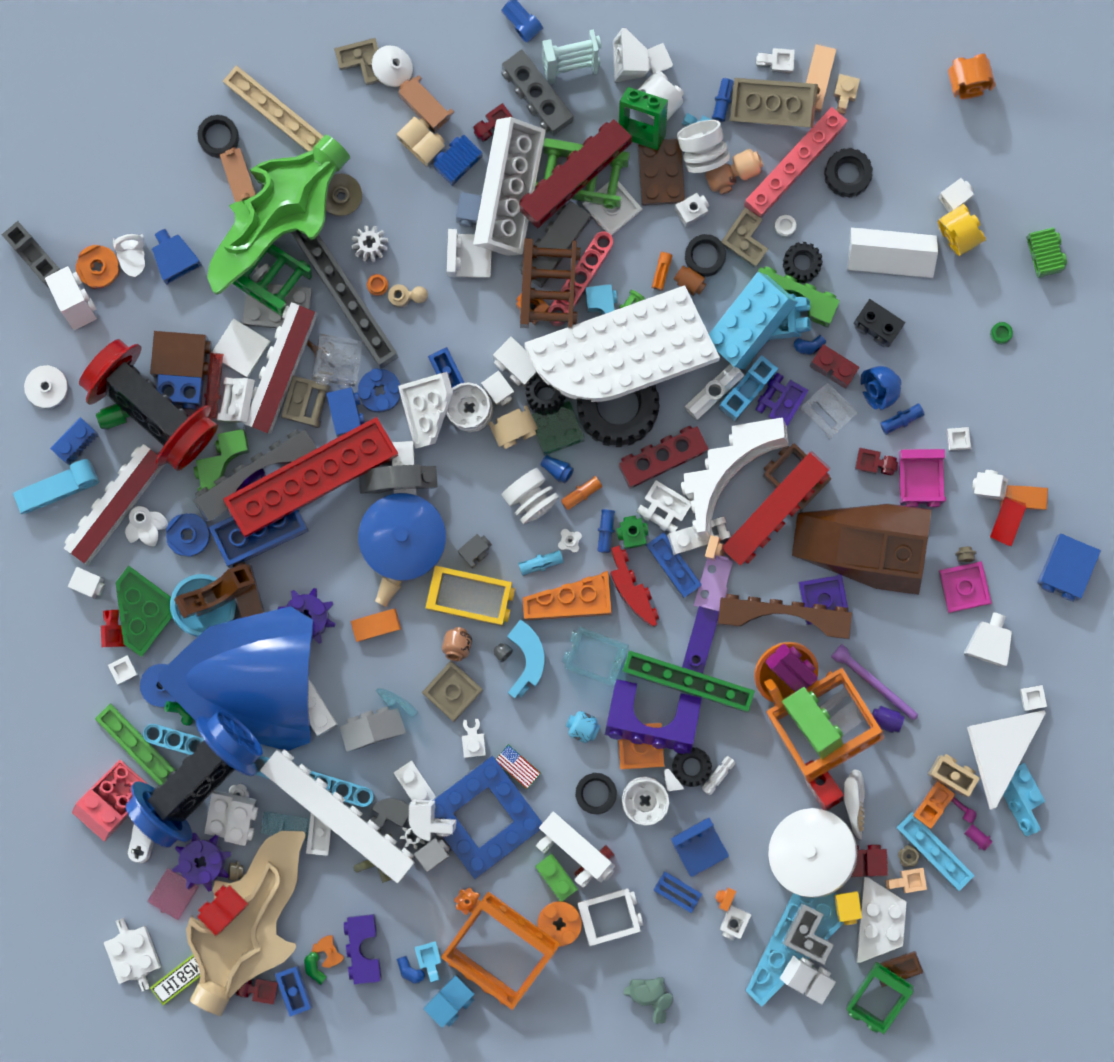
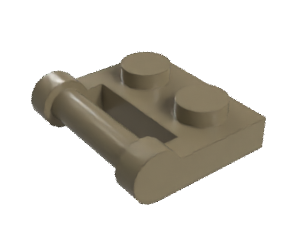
M293 375L281 417L319 428L321 424L319 419L326 393L330 392L331 386ZM317 389L319 391L311 418L305 417L312 390Z

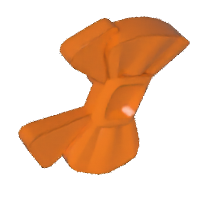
M333 935L325 936L319 940L318 944H313L312 952L325 951L327 955L322 967L331 968L341 963L345 958L337 952L333 944Z

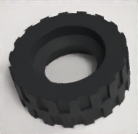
M843 148L838 152L836 151L829 158L824 175L828 188L834 194H838L840 197L852 198L853 196L860 195L869 186L873 176V166L871 167L870 159L867 158L865 153L860 152L861 150ZM844 163H853L859 170V177L852 183H845L838 176L839 167Z

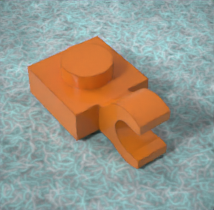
M728 887L726 891L718 890L715 896L716 902L720 903L718 908L728 912L737 891Z

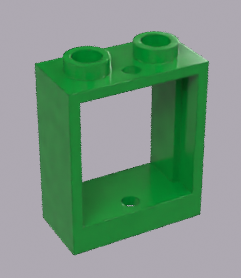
M628 87L619 101V124L632 136V142L655 150L659 149L666 137L668 100ZM630 109L654 116V126L631 119Z
M876 961L847 1003L848 1014L857 1021L861 1019L867 1023V1027L873 1032H880L884 1035L914 992V986ZM874 977L901 994L883 1021L856 1004Z

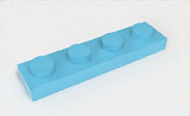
M911 812L896 829L957 891H960L975 875Z

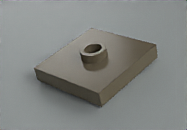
M450 661L421 693L455 722L483 689L454 662Z

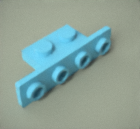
M1025 763L1018 765L1003 796L1025 836H1029L1041 830L1031 810L1044 803L1045 800Z

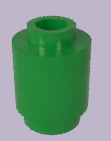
M117 404L102 408L100 412L96 413L100 428H107V430L127 423V418L130 417Z

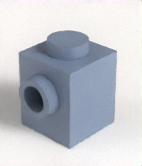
M464 192L460 193L456 221L460 222L461 226L472 227L477 225L482 196Z

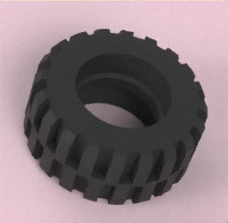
M656 385L634 392L638 399V411L634 418L625 424L607 422L598 411V402L577 398L578 419L582 423L583 429L592 436V439L597 442L600 441L606 446L615 445L616 447H622V445L627 444L630 446L638 440L641 441L652 430L659 413V393L656 390Z

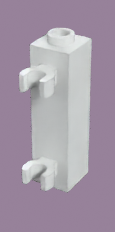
M554 811L539 827L546 836L538 842L536 847L546 854L554 842L585 869L574 880L581 887L584 888L593 876L601 883L603 880H608L614 873L613 868L615 865Z

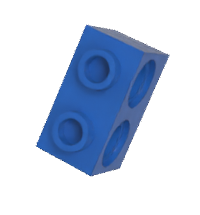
M158 374L157 391L163 394L167 387H173L174 393L169 397L173 405H183L184 409L195 410L196 406L202 407L204 387L202 378ZM188 389H195L196 394L193 398L188 399L185 397Z

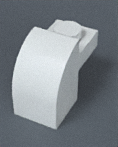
M413 800L409 804V824L412 831L419 838L431 841L434 833H437L438 836H449L455 831L456 820L435 818V801Z

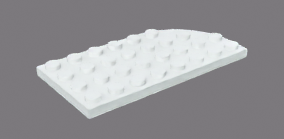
M685 285L573 325L572 328L567 327L525 342V349L536 372L547 385L550 384L567 397L591 400V402L608 401L718 362L720 358Z

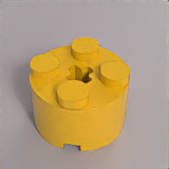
M964 204L937 221L943 237H947L950 242L948 245L958 256L967 253L986 241L985 235L978 228L981 226L980 221L975 215L970 216V212Z

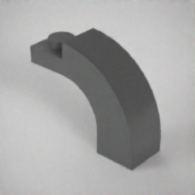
M397 465L372 468L367 473L359 476L360 494H380L399 489H434L438 487L436 466Z

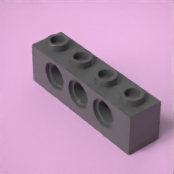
M523 49L502 63V76L508 83L510 81L516 87L514 88L516 95L520 99L524 98L528 103L527 109L533 116H538L541 120L539 124L543 129H546V133L550 132L554 136L573 122L574 116ZM525 73L529 78L526 81H520L517 78L518 75ZM533 90H539L542 95L538 98H533L530 93ZM552 107L555 111L553 114L547 115L543 112V109Z

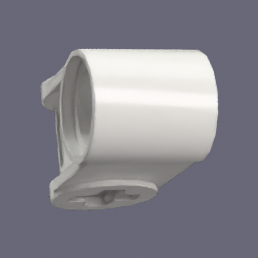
M134 824L128 856L134 862L144 863L150 859L154 842ZM141 848V851H144V855L138 858L135 851Z

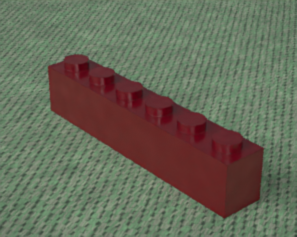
M615 119L610 123L605 122L599 128V133L594 137H588L579 151H573L568 156V161L563 165L559 164L556 166L548 179H542L531 194L527 193L521 198L519 204L520 212L537 229L632 144V136Z

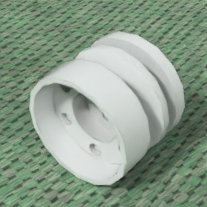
M704 120L696 122L678 132L677 139L680 149L685 152L683 159L686 162L685 165L688 172L702 173L710 171L729 161L730 154L727 150V144L722 141L724 134L719 121Z
M469 382L453 387V394L446 412L449 420L461 431L469 433L478 432L487 427L488 423L492 420L494 409L493 402L486 391L479 385ZM468 405L473 407V409L475 410L473 413L467 412L468 410L466 407Z
M538 468L523 475L501 494L510 507L520 503L521 506L515 514L519 516L526 512L520 519L523 525L543 516L560 498L557 493L547 497L553 490L552 486L544 489L540 488L546 479Z
M646 776L635 778L623 790L621 798L623 809L627 816L637 824H655L662 820L668 811V793L663 785L654 778ZM641 795L645 797L650 796L648 799L650 803L648 805L645 803L639 804L641 802Z

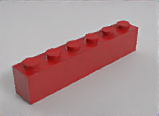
M811 450L723 545L722 550L740 566L744 562L749 564L756 556L754 551L758 546L763 549L771 540L768 537L773 530L778 532L786 524L783 519L788 514L792 517L801 508L798 503L803 498L807 501L814 494L815 490L812 488L818 482L822 485L830 476L827 472L831 468Z

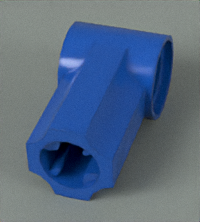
M510 0L501 9V12L515 26L516 32L525 42L530 41L544 29L540 21L533 14L530 15L517 0Z

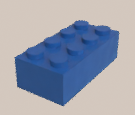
M299 509L244 538L232 516L209 527L229 568H233L235 564L246 562L309 532Z

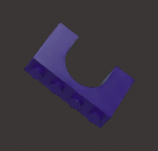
M616 679L604 735L615 740H630L634 744H649L657 749H672L680 754L691 753L702 697L680 693L674 720L667 726L652 728L641 723L635 716L633 704L637 683Z

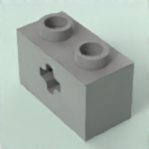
M435 838L414 853V855L426 872H429L450 856L448 851L451 849L444 839L439 841L438 838Z

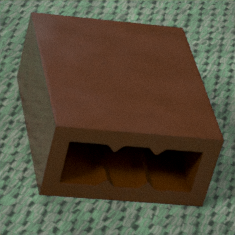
M154 331L150 374L153 377H158V374L198 377L205 381V375H209L210 364L206 361L207 354L211 353V341H208L209 338L204 334Z

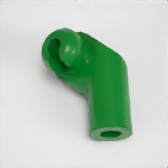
M166 702V712L179 713L182 716L181 722L183 725H192L194 719L178 702Z
M310 952L304 959L305 973L321 985L327 976L318 970L317 962L320 959L319 955L316 952Z

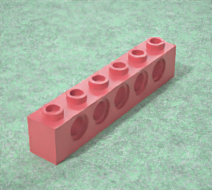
M831 107L745 200L744 207L762 218L845 128L848 120Z

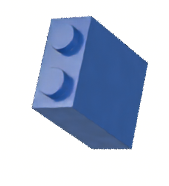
M1060 533L1056 536L1037 583L1042 585L1041 588L1047 592L1054 593V591L1062 593V598L1074 602L1075 599H1081L1101 550Z

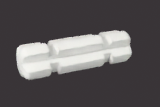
M726 756L721 762L722 765H719L710 776L709 782L706 781L703 785L702 790L708 795H711L716 790L715 787L719 786L729 773L728 770H731L735 765V761L731 757Z

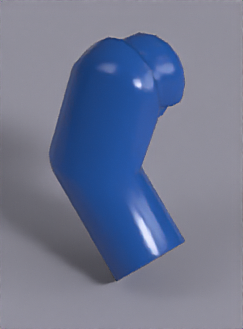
M818 335L813 341L797 338L793 343V347L801 354L811 355L827 342L821 335Z

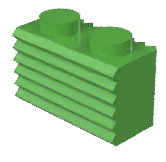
M1054 227L1027 235L1026 238L1037 278L1060 273L1065 269L1067 258L1065 253H1061V236L1059 232H1055Z
M552 853L536 865L535 869H538L541 876H544L543 880L549 883V887H552L551 890L554 891V894H557L559 901H564L578 890Z

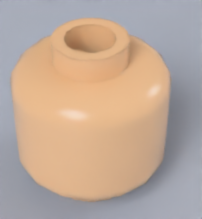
M751 149L734 155L732 159L733 164L730 165L735 177L739 176L744 181L759 175L761 167L764 166L759 153Z

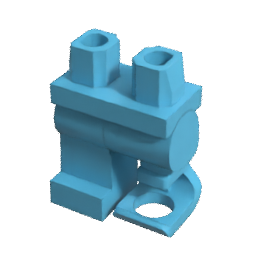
M790 294L798 303L767 342L774 339L801 337V333L811 330L810 318H801L800 313L801 311L810 310V300L807 297H797L794 294Z

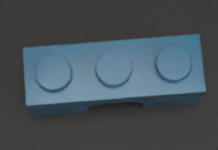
M761 355L740 383L721 402L719 409L733 421H736L777 373L778 368Z

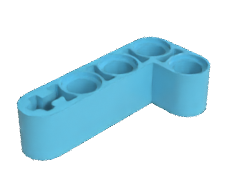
M83 459L71 464L70 469L14 492L13 496L20 514H27L93 487L99 483V479L92 462L88 459Z

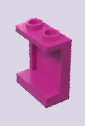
M945 449L900 450V504H906L909 507H919V504H927V507H941L940 504L946 502V497H944L943 468Z

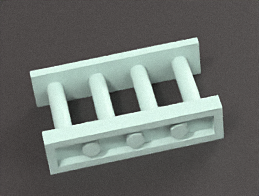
M594 29L589 30V40L557 47V45H552L551 39L542 41L543 68L546 81L550 85L556 84V77L560 73L591 67L593 75H596L598 67H601L599 49L602 48L599 35L595 36Z

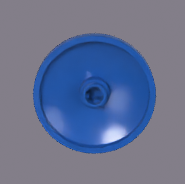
M396 493L379 499L366 511L360 523L358 542L365 561L375 572L388 579L408 581L427 574L439 562L445 549L446 531L439 512L431 503L417 495Z

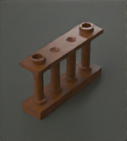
M524 238L520 328H529V322H534V320L568 322V328H572L573 324H577V312L573 311L576 260L580 261L581 247H576L577 241H572V249L537 248V245H533V239ZM537 256L571 258V271L536 269V267L532 266V259L537 258ZM536 278L570 279V292L535 290V288H531V280H536ZM535 299L569 301V313L534 312V309H530V301H535Z

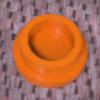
M372 275L367 281V289L372 295L381 296L388 290V281L383 275Z

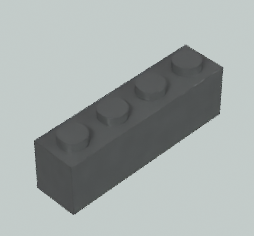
M569 200L567 205H564L557 211L558 217L555 222H549L544 230L546 234L543 239L538 238L534 245H537V248L570 249L572 241H576L591 220V214ZM537 256V258L532 259V266L536 267V269L555 270L563 257ZM522 260V262H521V264H520V267H521V270H520L521 275H523V260ZM536 278V280H531V282L543 288L549 278Z

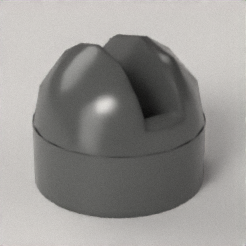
M500 643L494 648V655L500 662L505 661L513 652V649L505 643Z

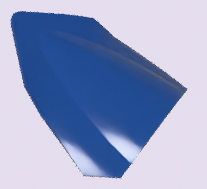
M289 606L210 626L159 673V683L195 721L200 716L211 718L218 710H222L243 723L261 745L289 751L311 743L308 679L313 620Z

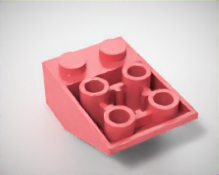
M119 760L75 804L72 814L105 842L129 816L126 810V803L133 797L131 792L132 784L135 782H146L124 762Z

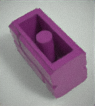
M782 644L775 653L766 659V663L793 691L796 692L802 687H805L807 690L808 686H811L817 680V676L813 672L816 668L807 659L803 662L800 659L801 653L794 646L789 648L786 644Z

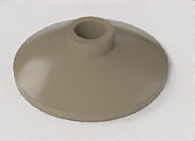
M334 174L328 185L326 211L335 216L349 215L357 210L361 204V186L350 175ZM340 193L345 194L343 200L337 198Z

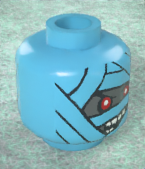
M578 711L575 716L570 715L566 723V727L569 728V736L583 743L595 739L600 725L597 724L596 717L583 711Z

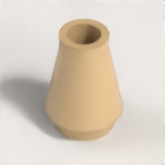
M382 576L375 601L387 607L389 601L402 587L400 585L402 581Z

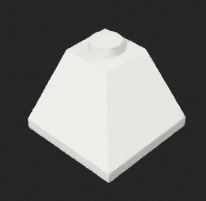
M622 28L613 40L614 82L644 77L651 70L652 65L651 57H648V49L626 28Z

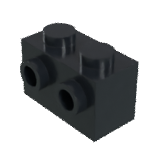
M869 299L853 324L856 325L855 328L862 334L866 335L868 333L873 336V340L880 346L884 347L886 345L889 347L906 322Z

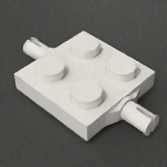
M124 918L119 919L115 922L120 934L111 940L103 942L118 983L137 979L141 992L150 989L146 976L151 971L161 968V964L148 929L144 926L136 930H128Z

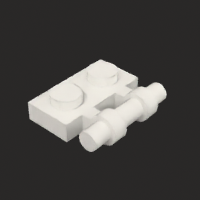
M656 480L644 498L651 503L650 507L647 509L640 505L637 513L644 516L643 519L646 521L650 520L659 525V529L664 532L667 530L672 533L678 527L673 525L671 521L673 518H676L682 522L691 507V501ZM657 507L668 514L665 519L654 513Z

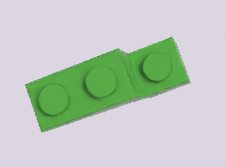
M244 429L218 434L219 440H215L217 453H221V455L196 460L197 466L193 468L195 478L200 480L201 487L197 488L198 491L204 487H207L208 490L214 487V481L224 475L228 464L234 458L250 453Z

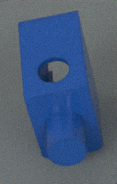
M162 229L155 234L159 245L153 247L152 251L161 277L166 285L202 266L197 256L179 234L170 237L166 229Z

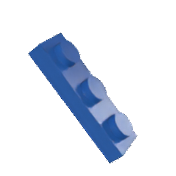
M664 532L646 544V547L683 598L702 586L681 555H673L669 539Z

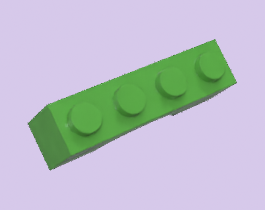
M770 267L759 268L758 272L768 275L787 293L794 294L797 297H807L810 300V310L808 311L810 321L827 328L829 327L840 300L836 299V295L830 292L821 293L816 291L817 288L808 283L804 285L797 283V280L789 275L780 276L776 274V270Z

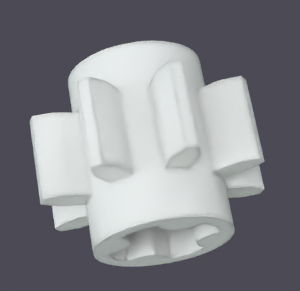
M402 828L406 833L400 839H406L405 847L413 844L414 849H417V843L425 844V841L419 837L416 838V842L408 839V834H411L412 829Z

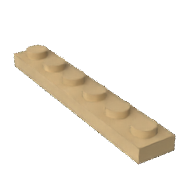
M237 65L223 80L227 87L307 152L313 150V147L323 137L322 134Z

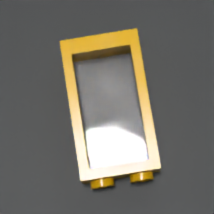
M435 565L425 608L430 611L503 626V623L509 620L511 610L507 609L509 600L513 601L515 588H511L512 582Z

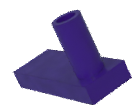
M699 606L683 661V668L703 674L718 622L719 611Z

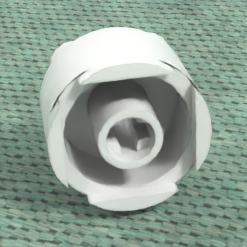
M662 72L652 74L638 89L668 100L667 121L683 104L682 96L684 92L680 87L673 86ZM647 114L654 120V116Z

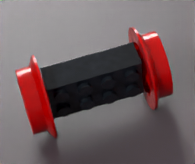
M114 340L95 356L80 377L79 385L88 392L86 403L92 405L108 396L164 446L157 456V466L168 463L176 471L184 469L204 450L218 429V425L209 418L211 407L206 405L189 417L182 408H176L166 394L159 393L153 382L149 379L145 380L140 376V372L134 367V364L141 353L142 347L139 344L128 347L122 340Z

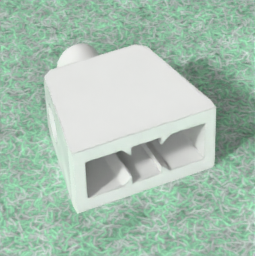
M993 613L990 624L980 622L964 651V655L1000 667H1006L1012 631L1002 628L1006 616Z

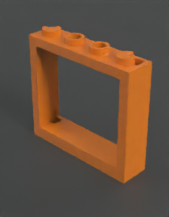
M843 668L833 673L830 671L825 678L820 681L816 680L811 686H808L807 691L808 693L812 691L818 698L843 684L870 729L846 742L825 758H819L806 766L779 722L780 719L788 715L785 707L778 708L774 704V707L766 711L771 723L808 783L885 739L881 728Z
M488 891L441 958L449 963L450 967L460 971L466 979L479 985L485 993L491 994L502 1005L505 1004L513 1010L553 956L560 943ZM483 910L544 954L517 992L456 949Z

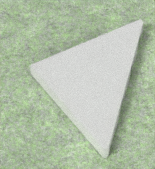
M1045 710L967 727L990 810L996 808L1046 714Z

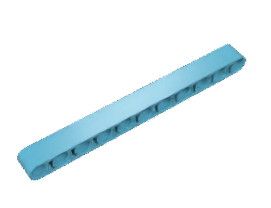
M149 724L143 730V737L147 742L188 755L194 753L191 750L192 742L198 740L201 743L204 740L201 737L157 724ZM152 728L159 730L160 734L156 740H152L149 736ZM178 734L181 740L179 745L174 747L170 743V738L172 735ZM260 756L258 759L263 760L264 764H266L270 758ZM260 771V772H257V773L255 774V775H257V776H261V777H264V778L269 779V778H268L265 774H263L261 771ZM311 771L309 774L315 780L318 777L326 779L329 785L326 789L332 794L335 791L337 792L340 785H347L349 793L344 797L346 799L344 802L367 807L374 801V792L367 787ZM361 791H367L370 794V799L367 803L359 801L358 795Z

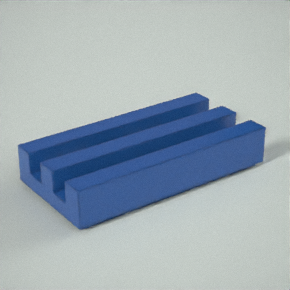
M665 871L654 888L655 892L692 913L702 896V893ZM665 878L670 879L671 881L675 882L676 884L695 894V898L693 899L689 897L688 895L684 894L683 892L664 882ZM661 885L691 902L690 907L659 889Z

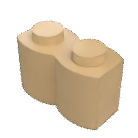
M414 116L396 134L397 139L419 161L428 167L435 157L445 150V145L443 144L445 140L438 133L433 134L428 129L430 126L424 119L420 118L418 120Z

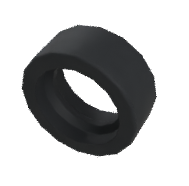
M219 114L211 115L199 125L197 131L198 142L203 151L209 156L220 158V154L226 153L232 147L237 148L239 133L233 121L228 117ZM221 124L229 129L231 138L225 147L217 149L208 145L206 132L211 126Z
M710 234L694 237L689 242L685 251L687 267H690L703 277H709L718 273L726 259L724 244L717 237ZM703 243L714 246L718 253L716 263L709 268H702L693 260L694 249Z
M591 773L579 781L575 797L578 805L584 811L590 814H602L613 807L617 797V790L614 782L608 776L602 773ZM594 780L603 782L609 790L607 802L598 807L589 805L583 797L585 786Z

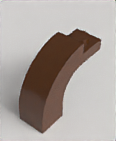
M243 564L228 569L217 580L200 589L177 596L174 601L184 619L194 615L201 616L236 599L252 587L255 581L247 565Z

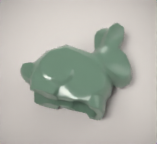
M664 977L646 980L632 979L630 985L624 989V995L630 996L634 1002L641 1006H653L654 1023H665L666 1010L673 1002V995L666 993Z

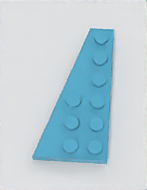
M835 892L818 898H808L795 893L792 894L745 990L761 1007L785 984L780 977L793 955L799 959L802 957L810 958L782 944L801 903L824 914L814 935L827 941L843 925L844 921L839 922L837 918L834 900Z

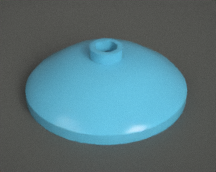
M206 574L192 575L183 579L175 587L170 599V611L175 623L186 633L198 637L210 626L233 620L236 611L235 599L201 616L194 615L185 619L174 601L177 596L200 589L218 578Z

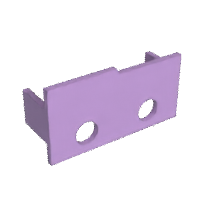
M721 555L720 557L716 556L715 561L706 560L700 581L702 586L698 588L693 606H701L709 610L719 611L721 597H726L728 590L726 585L733 560H729L728 557ZM714 565L716 572L709 573L708 566ZM702 590L709 592L707 598L701 597L700 593Z

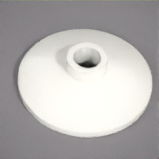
M391 45L381 47L376 51L372 59V69L375 76L387 86L399 87L412 76V61L408 54L399 47Z

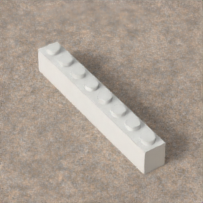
M285 749L282 752L276 750L260 771L391 879L399 883L415 863L412 859L414 855L406 848L400 850L395 845L397 841L389 834L383 836L378 832L380 827L372 820L366 822L361 818L363 813L352 805L349 808L343 802L346 799L335 791L332 794L326 788L329 785L318 777L315 780L309 775L311 771L302 763L299 766L292 761L294 757Z

